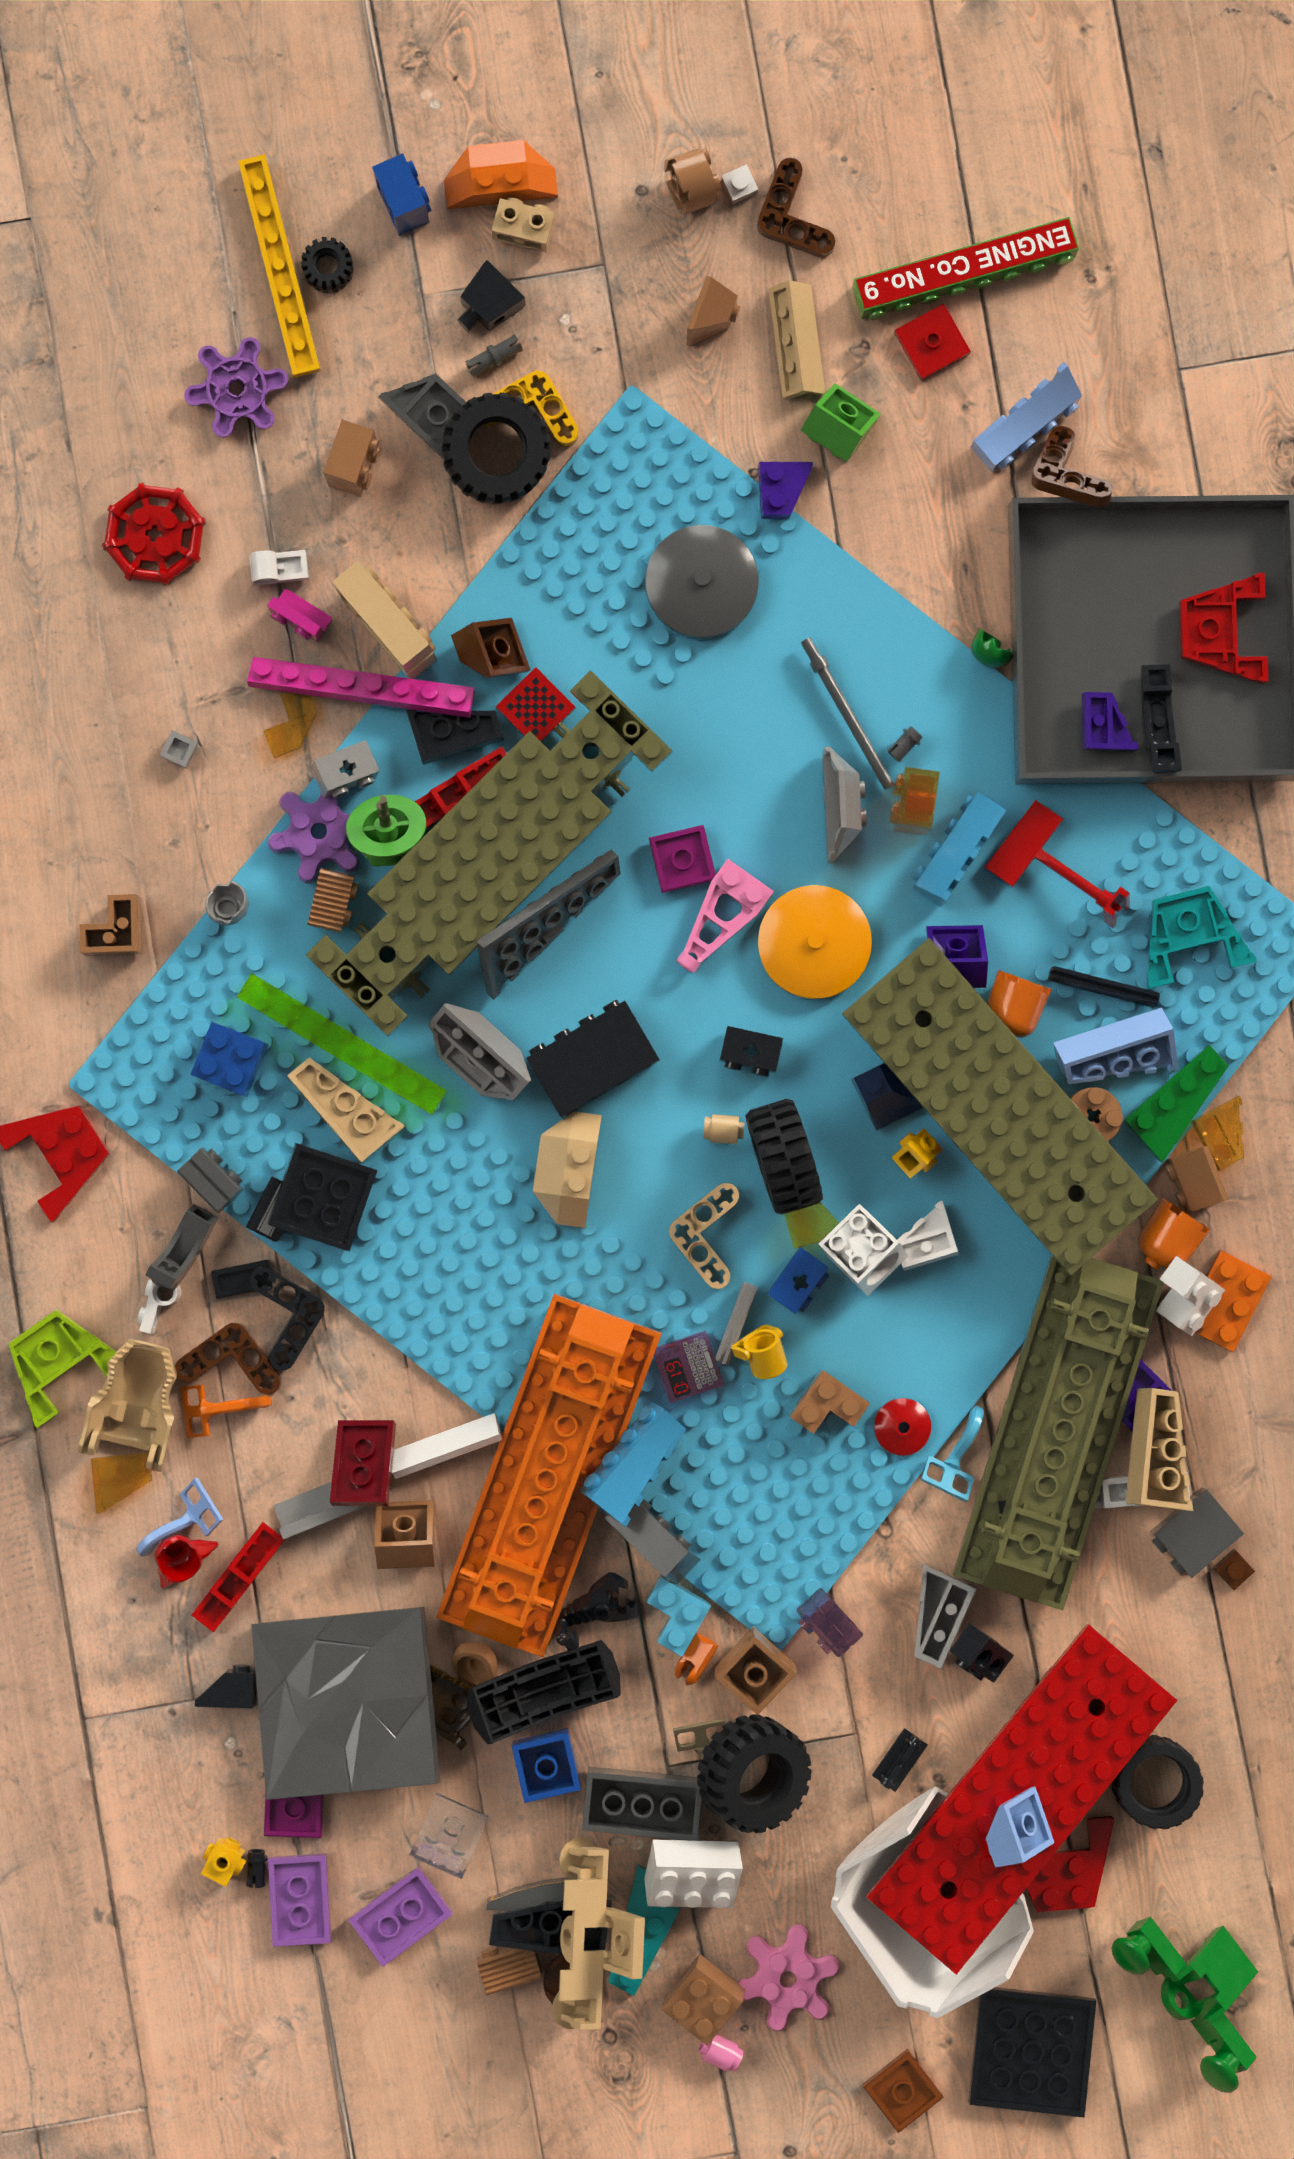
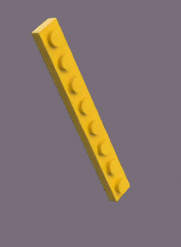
M263 154L239 160L238 163L293 377L297 378L320 372L321 369L266 155Z

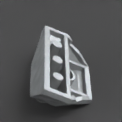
M824 747L822 759L827 864H831L860 835L862 827L867 825L866 809L861 810L860 800L865 798V782L860 781L859 773L831 747Z
M445 1003L428 1025L433 1033L439 1058L481 1096L506 1098L513 1101L531 1081L522 1051L479 1012Z

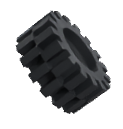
M321 237L322 241L318 242L315 239L312 241V246L309 244L306 246V253H302L303 261L301 262V267L310 286L313 285L315 290L319 291L322 289L323 293L333 290V293L338 292V287L341 286L342 289L346 287V281L350 282L352 278L351 273H353L354 269L350 252L348 248H345L344 243L341 241L338 243L336 238L331 237V241H329L327 237ZM323 256H333L338 261V268L334 273L324 275L317 270V262Z

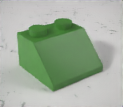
M834 383L815 404L800 431L805 433L813 442L820 443L829 449L834 456L842 458L847 462L860 447L881 414Z

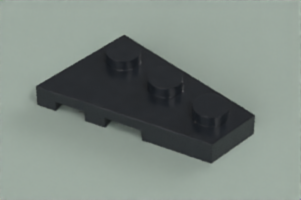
M406 710L423 765L504 740L496 711H471L469 718Z

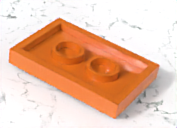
M1219 1250L1206 1276L1224 1288L1225 1291L1221 1295L1220 1302L1211 1309L1202 1327L1195 1331V1333L1230 1352H1234L1272 1276Z

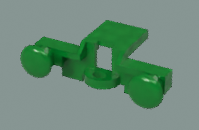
M1152 1917L1136 1921L1126 1933V1938H1117L1113 1941L1111 1949L1116 1963L1123 1970L1131 1974L1142 1975L1150 1967L1155 1975L1162 1974L1165 1977L1161 1986V1998L1167 2012L1178 2020L1192 2019L1190 2021L1216 2053L1214 2056H1206L1201 2060L1200 2070L1204 2080L1212 2088L1220 2092L1231 2093L1235 2091L1239 2085L1236 2073L1246 2071L1257 2057L1224 2013L1258 1973L1257 1969L1224 1925L1215 1928L1186 1963ZM1204 1977L1215 1992L1210 1997L1196 2000L1184 1984ZM1176 1994L1181 1999V2008H1179L1175 2002Z

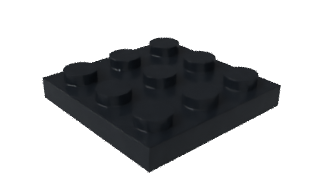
M295 1143L267 1224L350 1252L377 1170Z

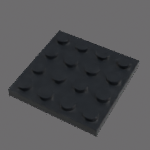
M995 1987L980 1995L969 2105L1085 2118L1096 1999Z

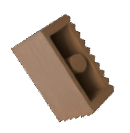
M326 868L320 869L307 925L339 933L342 932L343 926L349 927L352 911L347 910L349 899L355 900L359 884L353 882L355 875Z
M494 1946L481 1951L482 1955L477 1958V1966L487 1996L543 1977V1971L536 1951L508 1947L498 1950V1947Z

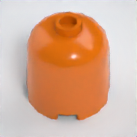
M998 970L987 1004L1016 1037L1024 1038L1031 1035L1035 1030L1052 989Z
M1162 1198L1140 1232L1138 1245L1140 1250L1147 1256L1144 1261L1159 1270L1161 1266L1168 1268L1176 1256L1187 1263L1210 1229L1193 1219L1191 1215L1173 1203Z

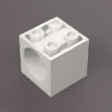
M860 1204L819 1243L827 1257L867 1296L908 1257L901 1244Z

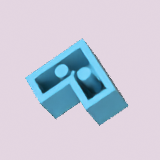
M660 1574L646 1599L648 1604L669 1615L657 1637V1643L682 1657L708 1613L711 1604Z

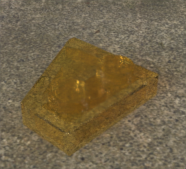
M1240 1096L1234 1097L1191 1120L1203 1146L1209 1147L1218 1171L1244 1158V1144L1241 1140L1243 1122H1240L1239 1105H1242Z
M821 1202L784 1214L793 1249L821 1242L839 1224Z
M149 1452L91 1458L96 1514L102 1513L152 1481V1471L147 1469L145 1465Z

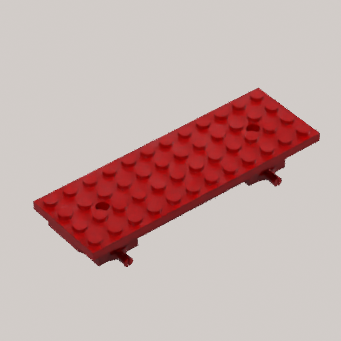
M1086 1624L910 1842L901 1850L897 1858L865 1897L957 1975L1178 1700L1092 1626ZM1030 1787H1036L1054 1844L1023 1863L995 1867L988 1850L986 1837L999 1806Z

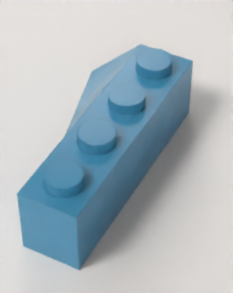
M979 791L974 798L968 795L960 807L964 811L958 821L954 818L944 831L948 836L943 844L937 841L928 856L932 860L927 868L921 865L912 878L916 881L913 889L940 907L947 901L951 891L959 883L966 869L973 862L982 845L987 841L1007 811Z
M651 1402L642 1409L634 1424L623 1432L620 1441L615 1447L605 1454L602 1463L585 1479L579 1492L602 1512L626 1527L631 1520L627 1516L633 1506L639 1507L644 1499V1496L641 1494L648 1482L655 1481L659 1474V1463L668 1460L686 1428L664 1408Z

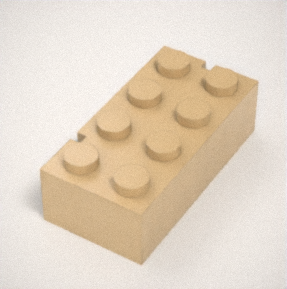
M359 561L355 562L332 581L335 589L356 617L360 615V622L409 679H415L437 661L433 653L436 647L433 645L432 639L422 627L417 630L418 626L414 622L412 615L405 607L401 608L396 601L397 598L387 586L383 588L375 571L369 565L364 568Z

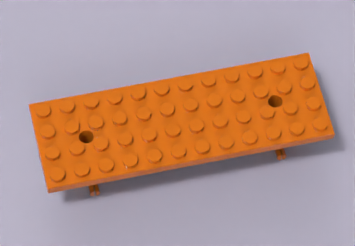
M555 1293L553 1294L502 1434V1440L498 1445L436 1618L515 1649L519 1648L544 1658L598 1510L590 1500L579 1492V1489L583 1486L585 1479L602 1463L605 1454L615 1447L620 1441L623 1432L627 1430L660 1340L661 1332Z

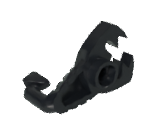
M609 1572L598 1579L590 1587L588 1593L569 1603L560 1612L556 1622L557 1643L565 1646L568 1651L579 1647L577 1630H573L569 1634L567 1632V1627L574 1624L579 1625L595 1620L619 1622L637 1618L639 1607L636 1593L633 1600L625 1597L626 1605L624 1607H620L618 1605V1598L613 1597V1591L619 1594L618 1587L628 1589V1581L616 1573Z

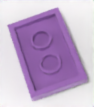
M327 1853L269 1857L268 1870L273 1947L331 1943Z
M418 1866L351 1916L348 1921L381 1966L384 1967L449 1918L453 1911Z

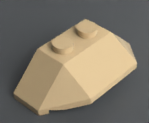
M573 1111L541 1134L533 1193L556 1224L585 1228L602 1115Z

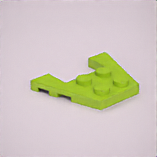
M57 1309L8 1343L35 1427H40L59 1413L58 1409L42 1388L88 1355L93 1358L107 1377L108 1361L117 1352Z

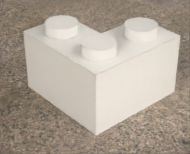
M1176 1256L1160 1278L1161 1281L1171 1287V1290L1155 1311L1184 1332L1193 1336L1195 1331L1202 1327L1211 1309L1220 1302L1221 1295L1225 1289Z

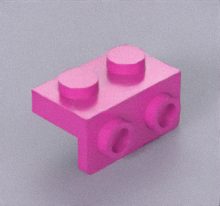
M284 589L278 599L273 596L267 605L272 613L270 615L271 618L284 626L286 623L296 628L294 632L305 640L312 638L319 642L332 622L331 616L288 589Z

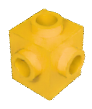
M923 1128L916 1135L912 1132L907 1134L899 1142L902 1147L891 1158L911 1179L921 1169L925 1173L938 1162L935 1156L943 1149Z
M220 1837L216 1844L210 1842L202 1857L207 1862L201 1875L227 1887L233 1874L239 1876L246 1863V1860L242 1859L245 1850L240 1848L241 1843L230 1837L225 1839Z

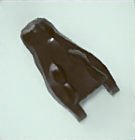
M430 1664L436 1733L452 1742L460 1750H463L468 1743L459 1733L471 1721L467 1708L468 1689L471 1686Z

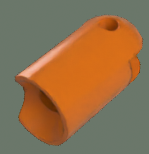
M696 1632L685 1653L675 1666L676 1678L679 1679L690 1664L693 1669L687 1677L686 1685L696 1683L719 1646L709 1638Z

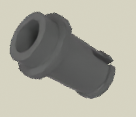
M912 726L908 729L904 728V733L886 750L899 763L915 745L919 746L921 744L919 741L923 737Z

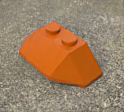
M524 140L468 146L444 179L447 209L499 204L500 198L505 200L507 198H516L521 201L558 197L555 168Z

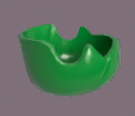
M980 628L977 629L971 644V651L980 663L988 667H1003L1008 665L1013 657L1011 649H1000L1001 642L997 638Z

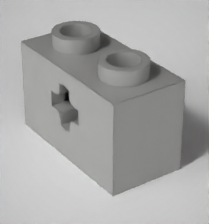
M366 740L315 759L310 767L324 798L331 795L333 798H339L347 794L349 788L357 785L359 788L367 787L375 782L374 779L380 771ZM343 767L346 771H352L350 776L346 772L341 774Z

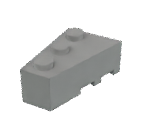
M923 1564L915 1657L941 1669L973 1600L977 1587L932 1566Z

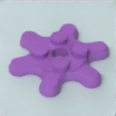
M248 337L242 340L238 353L231 358L221 356L213 346H204L198 353V359L206 367L208 377L202 384L189 386L184 393V398L191 406L208 404L214 407L216 417L212 424V429L218 437H228L233 431L235 422L242 417L252 419L260 429H268L274 424L275 416L266 406L265 397L272 390L283 389L288 383V375L280 368L265 371L258 366L257 357L261 347L255 338ZM234 382H241L245 385L244 391L239 396L229 392L230 385Z
M286 792L280 797V807L289 815L290 825L285 831L272 834L268 839V846L274 853H283L289 850L298 853L301 863L297 874L304 883L310 884L316 881L319 876L320 867L326 862L337 863L347 873L355 872L359 868L360 859L350 849L346 832V825L350 814L344 813L339 808L340 797L333 798L331 795L324 798L321 792L319 798L312 803L302 801L294 792ZM316 824H323L327 828V834L322 839H315L311 835L312 828Z

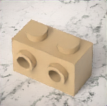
M500 198L492 227L493 240L547 253L555 224V212L544 205L536 204L533 207L523 204V201L516 198H507V200Z

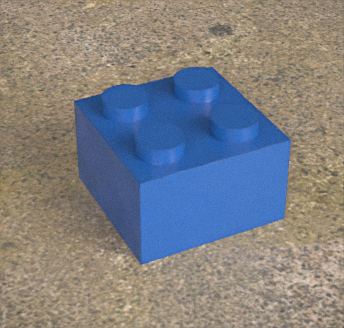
M402 153L372 166L376 186L399 236L430 223L428 213L432 211L429 205L430 200L424 186L419 187L418 173L412 160L407 162Z
M211 1022L190 1075L248 1097L268 1044Z
M569 1728L512 1741L511 1747L524 1803L581 1790V1780Z

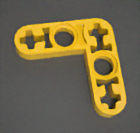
M533 371L493 393H510L512 391L520 393L525 404L528 406L535 405L554 440L559 445L569 447L576 443L579 434L577 424L545 372ZM534 379H537L539 382L545 381L543 383V390L547 396L540 402L537 400L542 398L539 389L531 388ZM548 402H556L560 406V411L557 415L549 416L545 413L544 407ZM561 419L567 430L573 429L569 439L565 436H559L561 434V427L558 421ZM490 422L484 425L494 426L500 422Z

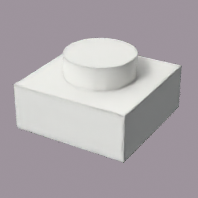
M747 164L721 176V181L732 204L758 193V187Z

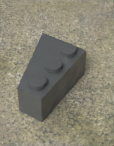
M645 1499L642 1500L639 1507H632L627 1515L631 1520L626 1527L608 1515L605 1517L654 1568L675 1584H678L701 1560L689 1549L692 1545L681 1534L676 1536L669 1530L672 1525L660 1514L656 1517L649 1511L652 1506Z

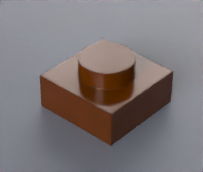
M1235 1549L1213 1567L1232 1590L1237 1589L1255 1572Z

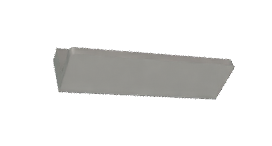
M329 1482L274 1505V1509L281 1524L279 1528L282 1538L286 1539L365 1506H332L330 1504L332 1482Z

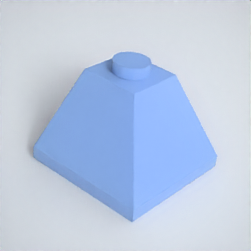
M1030 1787L999 1806L986 1837L988 1850L995 1867L1023 1863L1054 1844L1036 1787Z

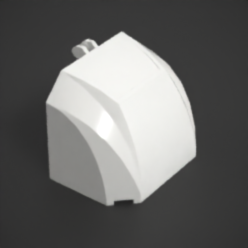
M936 1786L912 1800L879 1825L840 1864L836 1871L837 1879L834 1897L831 1901V1909L896 2005L905 2009L909 2006L930 2013L929 2016L939 2018L1008 1981L1034 1930L1025 1897L1022 1893L956 1975L865 1897L897 1858L901 1850L910 1842L948 1795L947 1792Z

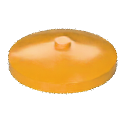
M808 885L785 893L770 906L760 925L758 952L764 970L777 986L800 998L823 999L845 991L861 976L870 958L872 937L865 914L849 896L831 887Z

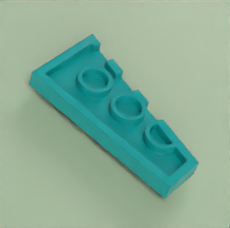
M637 1864L626 1912L645 1918L642 1979H630L613 1972L610 1973L609 1977L610 1984L632 1996L636 1994L681 1908L647 1905L644 1882L646 1868Z

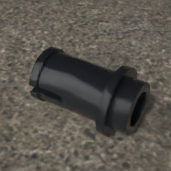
M263 1849L248 1850V1855L245 1856V1860L248 1862L246 1886L253 1888V1884H255V1888H261L265 1886L264 1872L268 1856L265 1855V1850Z

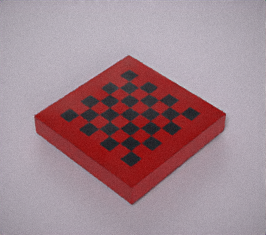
M537 667L496 705V709L523 736L530 731L541 742L560 722H563L576 709Z

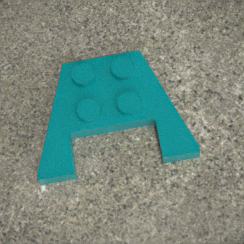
M1210 886L1152 901L1147 989L1174 983L1167 956L1169 953L1217 941H1222L1224 944L1230 969L1257 962L1255 955L1243 941L1240 932H1237L1228 918L1229 915Z

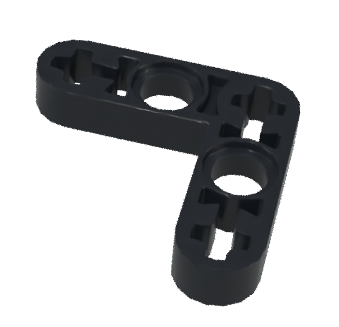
M258 1266L251 1271L249 1276L252 1288L293 1312L269 1353L271 1365L277 1370L284 1371L291 1368L322 1318L325 1305L317 1295L266 1266ZM264 1272H267L268 1280L274 1284L276 1278L282 1280L275 1286L273 1295L268 1293L272 1288L267 1284L263 1283L261 1287L257 1286L256 1274L262 1275ZM291 1286L294 1288L295 1296L291 1301L285 1302L279 1298V1291L282 1287ZM313 1301H317L316 1307L319 1311L317 1313H310L307 1318L308 1321L312 1322L310 1326L303 1320L296 1319L298 1314L302 1317L305 1316L307 1309L304 1305L306 1302L311 1304ZM293 1325L304 1327L305 1334L302 1339L293 1340L289 1337V1329ZM283 1339H286L291 1345L298 1346L295 1351L291 1347L287 1352L288 1362L276 1363L277 1357L275 1353H282L286 1347V1344L281 1343Z

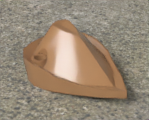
M470 1641L462 1643L456 1648L451 1661L456 1673L471 1687L497 1677V1658L487 1644Z

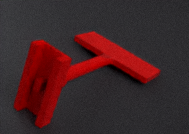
M1035 800L985 866V869L1013 888L1031 862L1037 859L1096 900L1095 903L1103 908L1104 922L1114 928L1117 924L1116 912L1119 913L1122 908L1127 910L1130 907V893L1122 887H1119L1114 895L1107 890L1102 891L1042 849L1061 824L1063 818Z

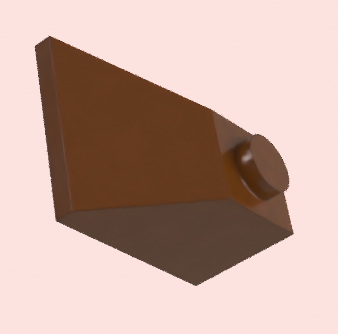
M512 617L473 622L451 635L460 662L486 678L530 671Z

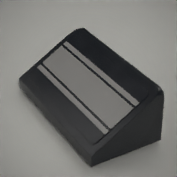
M272 1176L246 1228L274 1242H278L284 1230L270 1226L267 1223L282 1181Z

